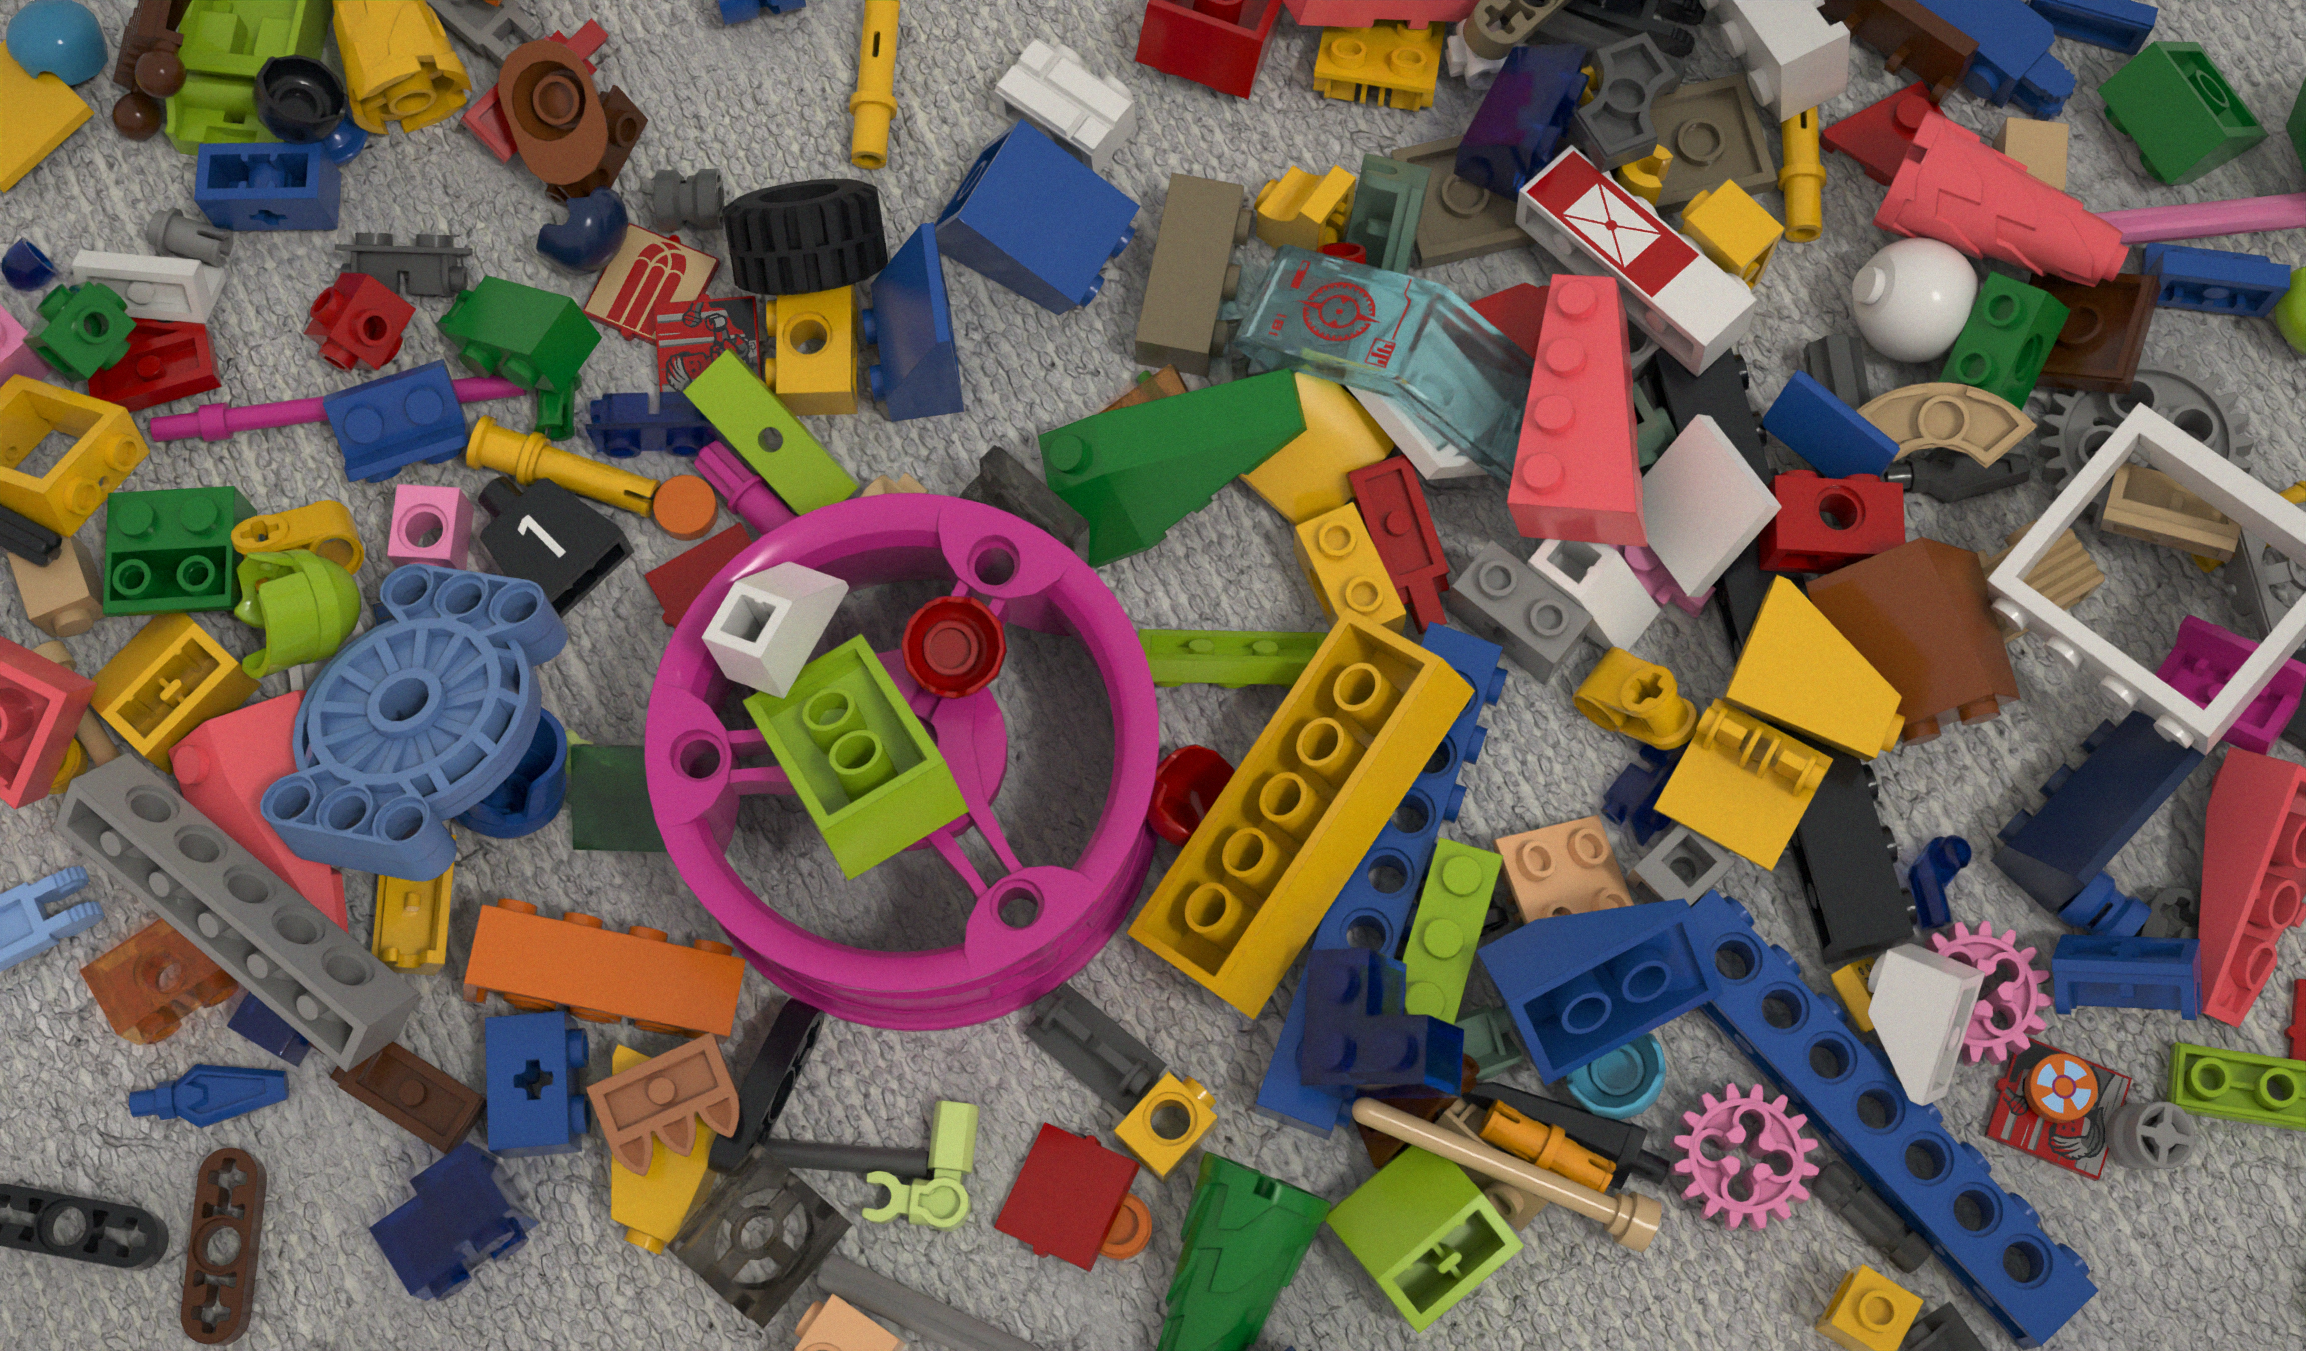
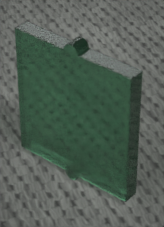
M573 744L571 746L572 790L569 791L565 799L568 804L572 805L573 850L668 852L655 821L648 792L644 757L645 745Z

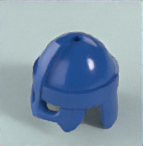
M541 707L540 721L531 745L515 770L489 796L460 815L455 816L454 818L458 823L482 835L510 840L536 832L556 817L564 804L566 795L565 766L567 759V738L564 728L558 719Z

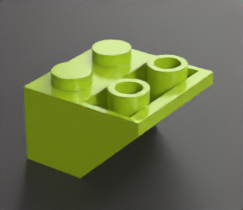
M1412 1144L1406 1146L1333 1206L1325 1219V1222L1404 1322L1418 1334L1525 1247L1485 1195L1454 1161Z

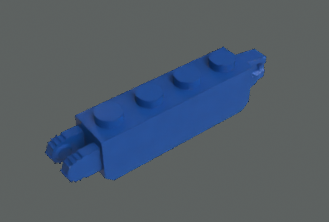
M1915 0L1980 43L1964 79L1965 85L1973 94L1983 99H1989L2000 109L2012 100L2028 114L2033 113L2034 118L2038 117L2040 121L2043 119L2048 121L2061 115L2066 99H2070L2074 93L2073 88L2077 80L2074 79L2075 74L2070 73V69L2066 70L2063 63L2048 53L2055 42L2054 28L2050 22L2021 0Z

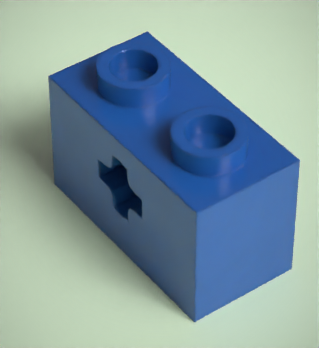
M292 142L199 144L194 201L212 225L220 229L225 228L231 231L338 229L342 174L322 142L300 145Z
M565 1011L485 1018L488 1151L502 1159L582 1152L581 1134H589L592 1123L589 1096L587 1093L580 1094L579 1068H587L589 1064V1041L586 1029L578 1028V1022ZM540 1070L553 1079L552 1085L542 1087L540 1092L541 1099L528 1091L529 1084L539 1082Z

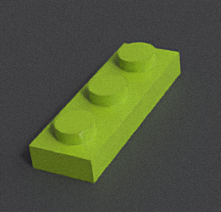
M1139 629L1138 639L1145 652L1153 683L1158 686L1178 687L1185 683H1216L1224 688L1237 689L1249 684L1281 685L1284 688L1292 689L1329 632Z
M1439 837L1385 1017L1383 1030L1424 1042L1432 1032H1436L1439 1034L1445 1049H1448L1504 855Z

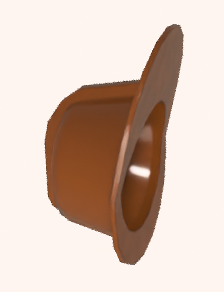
M544 39L523 43L508 55L500 70L498 93L502 109L508 120L519 153L530 172L544 182L561 186L581 182L598 167L605 155L609 136L597 84L578 55L562 43Z

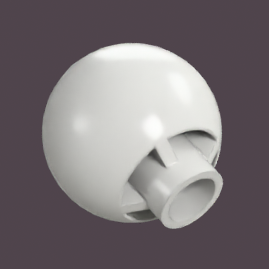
M1908 238L1885 246L1874 254L1864 267L1859 270L1852 285L1853 312L1861 334L1881 354L1901 362H1929L1946 356L1953 351L1981 293V289L1973 267L1958 250L1944 242L1930 238Z

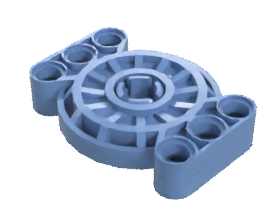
M407 564L391 572L382 582L379 591L380 600L393 617V620L374 627L349 643L322 669L307 690L295 719L292 742L296 767L299 772L281 777L271 784L263 794L260 810L265 820L292 853L303 860L410 881H429L446 872L454 862L457 853L456 841L442 824V821L460 815L489 796L515 770L530 747L540 721L542 691L534 666L548 662L556 657L565 647L568 633L566 626L538 583L525 579L426 564Z

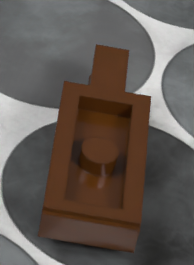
M394 1041L348 1072H345L337 1065L329 1077L339 1083L337 1087L452 1158L487 1107L486 1098ZM311 1042L308 1043V1045H310V1046H312L313 1048H315L316 1050L320 1051V1050H319L316 1046H314Z

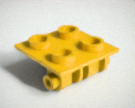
M1375 19L1372 28L1324 26L1314 70L1313 90L1324 92V98L1327 99L1335 98L1354 101L1356 85L1359 83L1362 84L1359 104H1366L1369 85L1379 86L1377 104L1379 107L1384 106L1386 89L1392 88L1389 107L1413 110V112L1418 113L1420 107L1432 108L1446 21H1429L1426 30L1408 29L1407 20Z
M1715 698L1711 707H1707L1699 721L1694 737L1653 810L1772 872L1834 759L1732 705Z

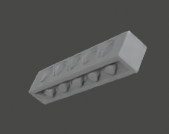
M129 752L71 780L54 828L345 1072H348L399 1037L418 998L419 992Z

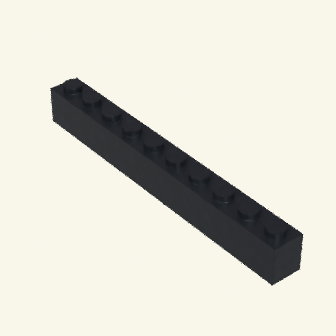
M1730 347L1702 374L1696 377L1665 349L1654 352L1646 373L1656 409L1661 406L1664 408L1677 437L1697 414L1711 416L1766 487L1775 475H1780L1777 468L1769 469L1763 447L1767 444L1766 429L1762 425L1763 418L1758 410L1751 411L1745 393V390L1749 388V376L1746 363L1741 354L1734 355ZM1759 534L1712 585L1716 588L1713 597L1734 667L1770 582L1776 575L1789 579L1812 603L1802 573L1760 570ZM1749 713L1752 717L1834 759L1788 841L1825 965L1902 946L1914 935L1912 926L1917 924V910L1907 887L1900 888L1893 866L1898 860L1897 846L1889 826H1881L1874 806V802L1878 800V786L1872 768L1869 764L1862 765L1857 757Z

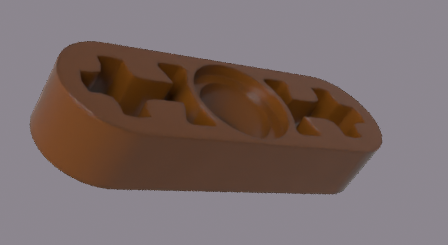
M223 1148L209 1155L202 1163L197 1179L180 1317L185 1333L192 1340L211 1346H226L237 1341L247 1330L252 1312L267 1187V1173L263 1163L256 1156L237 1148ZM235 1162L237 1170L247 1173L246 1184L235 1186L231 1199V1207L245 1210L242 1220L229 1215L213 1216L215 1206L228 1210L229 1190L218 1186V1179L220 1174L231 1173L233 1163ZM228 1227L233 1228L241 1238L240 1252L231 1263L217 1266L209 1258L208 1243L218 1230ZM209 1274L220 1278L236 1277L235 1287L221 1284L219 1302L221 1306L230 1308L231 1315L229 1321L218 1322L215 1333H213L212 1324L202 1321L201 1315L203 1308L215 1306L218 1286L204 1284L205 1275Z

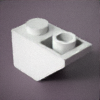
M1546 539L1527 562L1526 566L1593 616L1586 635L1606 650L1614 646L1629 652L1661 611L1619 552L1608 544Z
M790 561L735 581L701 638L727 679L784 699L847 593L849 586L844 580Z

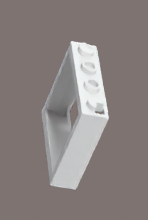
M2139 402L1987 579L1988 598L1993 603L1990 608L2006 619L2008 627L2018 632H2021L2025 627L2046 641L2043 645L2044 649L2058 663L2072 671L2081 666L2100 680L2098 684L2099 689L2115 704L2126 710H2131L2134 705L2156 720L2153 724L2155 730L2168 742L2173 739L2186 749L2191 745L2206 756L2306 639V592L2207 708L2203 710L2023 582L2024 578L2132 453H2135L2306 569V512Z

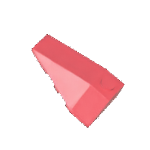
M296 690L207 720L169 749L168 754L184 799L349 934L342 874L337 869L331 868V865L303 860L295 856L265 820L260 810L263 794L271 784L281 777L299 772L296 767L292 742L295 719L307 690Z

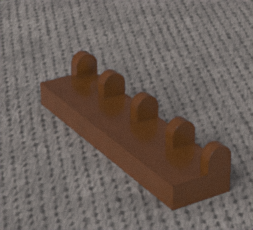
M1824 0L1825 4L1817 8L1835 21H1842L1850 31V40L1855 35H1858L1888 55L1890 58L1887 60L1884 70L1891 75L1896 76L1906 67L1933 85L1934 88L1928 100L1937 106L1942 105L1964 82L1980 45L1979 42L1915 0Z

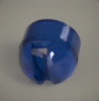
M24 237L10 247L2 258V273L11 287L22 292L36 291L45 286L58 274L57 268L37 246Z

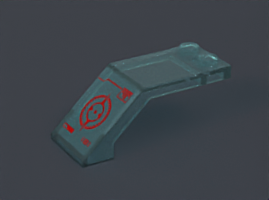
M1289 244L1278 247L1232 344L1268 373L1290 368L1294 373L1299 372L1394 398L1509 490L1535 359L1445 285Z

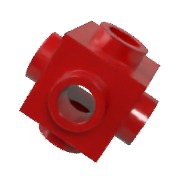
M341 272L333 287L326 288L314 301L310 310V316L313 319L303 334L322 346L318 352L322 359L344 372L351 373L353 368L379 371L380 367L388 364L400 350L403 342L401 333L416 308L369 274Z

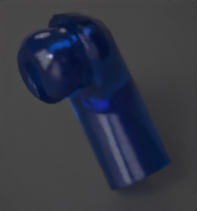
M1939 836L1932 839L1924 846L1908 870L1907 880L1915 902L1921 930H1932L1954 922L1945 889L1959 872L1960 868L1968 866L1972 856L1969 844L1961 836Z

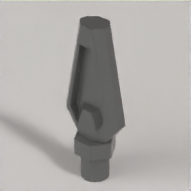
M1937 447L1924 459L1911 458L1906 459L1905 464L1890 465L1884 473L1885 482L1903 483V489L1910 493L1929 492L1949 504L2025 483L2029 480L2030 468L2027 457L2022 454L2005 453L1986 469L1966 453Z

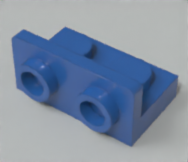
M2149 243L2143 250L2142 275L2158 276L2161 285L2156 305L2265 318L2290 289L2291 265L2270 263V259L2267 256L2160 243Z
M444 359L331 393L323 398V406L345 458L344 472L349 482L363 478L368 483L385 481L399 474L402 466L424 459L427 464L442 463L459 455L462 451L461 448L469 444L470 425Z

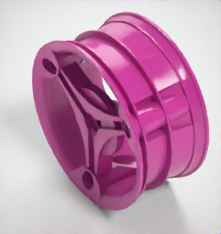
M888 493L859 497L806 513L763 535L737 554L710 580L692 602L678 624L660 661L650 695L645 726L644 757L648 792L655 821L666 849L684 881L703 906L715 917L719 926L737 950L765 978L799 1001L819 1008L824 1013L843 1021L871 1028L903 1032L943 1031L970 1027L998 1019L1033 1004L1058 989L1080 972L1106 946L1124 922L1140 894L1152 863L1159 836L1152 829L1146 818L1155 785L1157 765L1160 763L1159 715L1154 683L1145 652L1131 621L1116 597L1094 570L1070 548L1046 531L1016 515L971 500L926 493ZM788 561L846 581L849 589L845 595L881 584L909 580L950 581L953 591L951 596L974 597L993 611L1003 628L1006 622L1041 633L1072 636L1086 653L1099 674L1110 699L1115 729V757L1112 781L1106 804L1094 834L1070 870L1055 865L1024 868L1012 853L990 810V806L999 794L1007 771L1009 744L1002 712L989 688L985 687L978 694L958 699L943 698L930 694L907 673L902 649H896L875 655L946 761L969 809V812L902 851L931 848L973 894L977 903L966 924L965 942L945 948L917 952H885L860 949L836 943L810 933L786 920L763 903L743 883L724 857L733 836L740 806V796L750 794H797L780 766L741 769L739 757L773 754L758 728L727 731L718 719L725 701L736 682L726 678L701 637L735 581ZM972 826L975 827L1008 875L999 879L990 889L987 888L954 840V838L964 834ZM1016 899L1029 900L1038 907L1036 918L1024 927L1014 928L1006 925L1001 920V914L1009 902Z

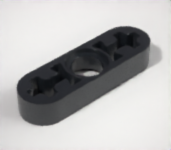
M795 998L789 999L783 1006L739 1090L741 1097L738 1099L740 1105L739 1121L734 1136L728 1138L717 1133L708 1159V1168L739 1182L747 1178L817 1043L824 1022L823 1010Z
M0 1184V1208H6L10 1203V1207L14 1210L36 1215L34 1228L14 1223H6L2 1228L0 1223V1246L133 1271L145 1270L154 1266L160 1261L167 1250L169 1243L167 1226L158 1215L150 1211L16 1185ZM77 1208L85 1217V1232L80 1240L73 1245L61 1246L54 1237V1223L64 1211ZM106 1213H109L107 1218L105 1219L104 1215ZM138 1221V1231L148 1234L145 1246L133 1247L129 1257L128 1246L102 1240L105 1227L129 1232L134 1231ZM98 1247V1248H99V1252H98V1253H94L95 1250H96V1248Z

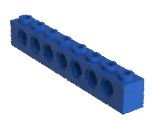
M1431 621L1429 622L1421 647L1443 658L1475 692L1467 702L1466 709L1459 714L1435 750L1443 757L1446 767L1440 772L1432 774L1421 771L1396 808V810L1403 807L1415 809L1422 815L1425 826L1418 832L1405 833L1398 830L1389 818L1324 915L1255 1105V1114L1326 1140L1330 1139L1335 1124L1348 1128L1352 1117V1106L1360 1094V1090L1349 1087L1353 1071L1357 1062L1370 1066L1382 1032V1028L1370 1024L1378 1001L1390 1004L1401 967L1393 964L1392 961L1399 941L1408 942L1419 907V904L1414 903V899L1421 879L1427 880L1437 847L1435 839L1441 822L1445 820L1455 824L1467 790V787L1456 784L1463 761L1473 765L1476 764L1488 728L1476 725L1483 703L1496 707L1508 674V670L1497 667L1503 646ZM1381 866L1394 868L1401 874L1404 886L1394 893H1382L1371 885L1368 878L1369 873ZM1368 926L1380 934L1383 946L1375 953L1361 954L1351 948L1346 935L1355 927ZM1346 986L1353 989L1359 995L1362 1006L1352 1015L1340 1016L1333 1013L1327 1007L1324 996L1334 987ZM1315 1047L1328 1048L1336 1054L1340 1063V1069L1328 1078L1314 1077L1304 1068L1302 1062L1304 1054Z
M1714 889L1710 890L1691 910L1724 993L1698 1007L1781 1095L1783 1094L1788 1097L1790 1105L1799 1114H1805L1808 1124L1881 1200L1906 1221L1904 1225L1910 1231L1913 1229L1931 1244L1933 1256L2023 1351L2042 1346L2099 1291L2086 1277L2090 1273L2087 1264L2070 1247L2063 1243L2055 1245L2037 1226L2041 1221L2039 1215L2025 1199L2014 1192L2006 1194L1988 1175L1992 1171L1990 1164L1976 1148L1965 1141L1958 1144L1940 1125L1943 1121V1116L1932 1102L1921 1106L1909 1100L1902 1084L1892 1075L1895 1069L1888 1056L1873 1043L1866 1042L1862 1044L1845 1026L1848 1018L1840 1006L1826 994L1820 992L1815 995L1798 977L1801 970L1797 962L1779 945L1772 944L1769 947L1751 928L1754 925L1752 916L1741 903L1731 896H1726L1723 899ZM1728 950L1738 954L1745 964V977L1742 979H1730L1722 975L1715 964L1716 952ZM1769 998L1778 999L1787 1005L1792 1015L1790 1028H1776L1765 1020L1762 1013L1763 1000ZM1822 1047L1833 1053L1839 1067L1836 1078L1821 1077L1812 1069L1809 1062L1811 1048ZM1868 1096L1874 1098L1883 1106L1886 1120L1882 1129L1871 1128L1861 1121L1857 1113L1859 1097ZM1909 1146L1920 1147L1930 1155L1933 1162V1172L1929 1180L1914 1176L1907 1168L1905 1153ZM1958 1196L1970 1198L1979 1207L1981 1223L1976 1231L1964 1228L1957 1221L1954 1215V1203ZM2008 1247L2019 1249L2029 1261L2030 1271L2024 1283L2012 1279L2004 1269L2003 1255Z

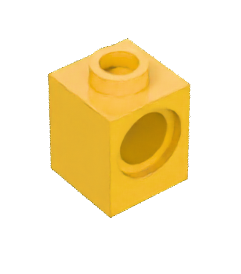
M1168 1071L1114 1130L1115 1139L1165 1184L1218 1126V1116L1211 1111V1108L1217 1101L1191 1076L1187 1075L1180 1082ZM1167 1107H1176L1184 1111L1190 1120L1187 1132L1180 1138L1173 1140L1163 1139L1158 1136L1151 1126L1153 1117L1158 1111Z
M1861 1264L1845 1272L1814 1329L1849 1351H1897L1924 1300L1868 1266Z

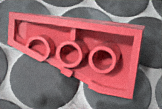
M2229 746L2223 765L2216 771L2213 777L2212 794L2206 808L2198 939H2200L2203 996V1009L2201 1013L2239 1028L2277 965L2275 944L2281 934L2289 925L2299 928L2306 917V904L2302 902L2306 895V768L2293 762Z

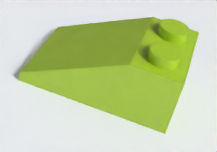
M862 633L803 666L784 699L759 691L743 700L749 714L848 881L969 812L968 806L946 761Z

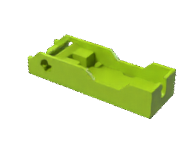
M332 0L191 1L178 30V33L184 34L178 56L185 65L187 80L178 94L166 98L168 122L165 133L180 154L198 156L199 144L289 142L275 137L259 122L251 99L254 80L264 63L272 56L278 58L299 54L321 61L333 8ZM232 122H243L244 124H237Z

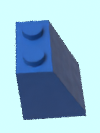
M1021 118L984 146L934 223L940 253L1059 316L1078 305L1085 308L1096 296L1105 280L1098 273L1109 256L1113 259L1117 258L1131 241L1135 228L1129 224L1140 206Z

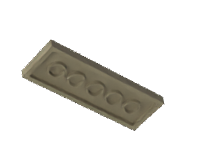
M1744 73L1680 86L1675 93H1666L1651 105L1650 118L1658 136L1657 144L1666 148L1674 156L1665 180L1660 182L1663 187L1654 208L1658 216L1683 211L1689 202L1701 191L1706 189L1713 194L1729 178L1749 196L1774 191L1778 179ZM1578 109L1391 151L1390 159L1432 168L1414 245L1420 269L1538 243L1515 223L1519 190L1570 145L1589 158L1569 128L1573 115ZM1617 168L1609 170L1610 174L1612 175V178L1614 177Z

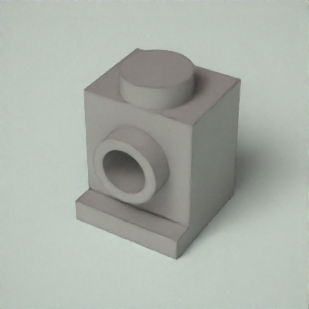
M1679 824L1632 869L1625 883L1646 904L1685 898L1692 908L1729 872L1736 862L1728 855L1730 850ZM1676 862L1686 864L1692 872V879L1683 882L1670 869V865Z

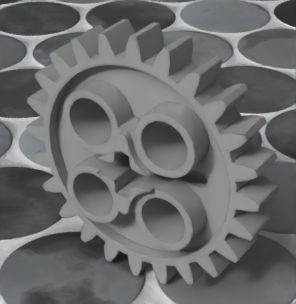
M2143 349L2129 395L2065 389L2067 395L2054 394L2049 408L2054 415L2044 416L2040 431L2048 437L2041 439L2038 456L2051 459L2044 465L2042 478L2043 480L2051 481L2061 480L2055 486L2052 497L2055 501L2089 462L2090 459L2086 454L2091 451H2098L2129 415L2117 405L2121 402L2129 401L2137 404L2141 402L2181 430L2196 432L2203 439L2202 444L2249 474L2252 462L2243 457L2250 454L2254 445V438L2240 434L2245 431L2250 417L2248 414H2229L2234 409L2238 394L2232 392L2221 396L2216 395L2215 391L2221 378L2218 373L2209 376L2201 382L2195 378L2199 361L2192 360L2181 371L2174 368L2173 352L2167 351L2160 365L2151 364L2147 350ZM2100 421L2103 422V425L2094 426L2093 423ZM2132 453L2126 460L2131 462L2132 465L2160 471L2135 453ZM2115 474L2075 519L2077 520L2087 513L2094 516L2091 534L2095 536L2102 531L2099 528ZM2115 535L2117 544H2123L2127 538L2126 536ZM2142 541L2144 547H2150V542Z

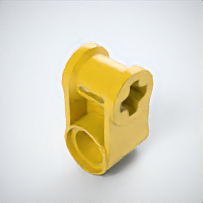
M332 500L317 501L308 506L272 515L254 516L236 525L231 532L233 547L243 555L244 559L247 558L246 553L282 552L293 549H307L315 555L337 562L351 575L360 569L364 561V549L352 514L346 506ZM263 534L265 541L259 542L258 535ZM338 538L332 542L323 543L329 539ZM268 578L256 581L255 589L257 594L259 586L262 583L268 582Z
M1614 646L1606 651L1572 695V702L1575 707L1599 727L1611 732H1620L1652 745L1656 749L1670 750L1687 743L1695 735L1700 721V715L1694 704L1680 697L1677 693L1678 684L1670 670L1664 666L1655 665L1637 658L1631 653Z

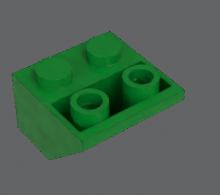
M235 486L108 493L103 614L106 617L234 610L242 597L237 567L244 558L233 547L231 532L242 521L257 516V510Z

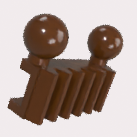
M138 0L137 8H134L133 15L129 18L128 26L124 29L113 82L130 90V93L122 96L115 103L112 119L118 132L130 140L143 141L153 137L159 131L162 124V111L154 98L166 99L173 97L185 85L187 77L186 68L178 56L184 34L175 31L192 0Z

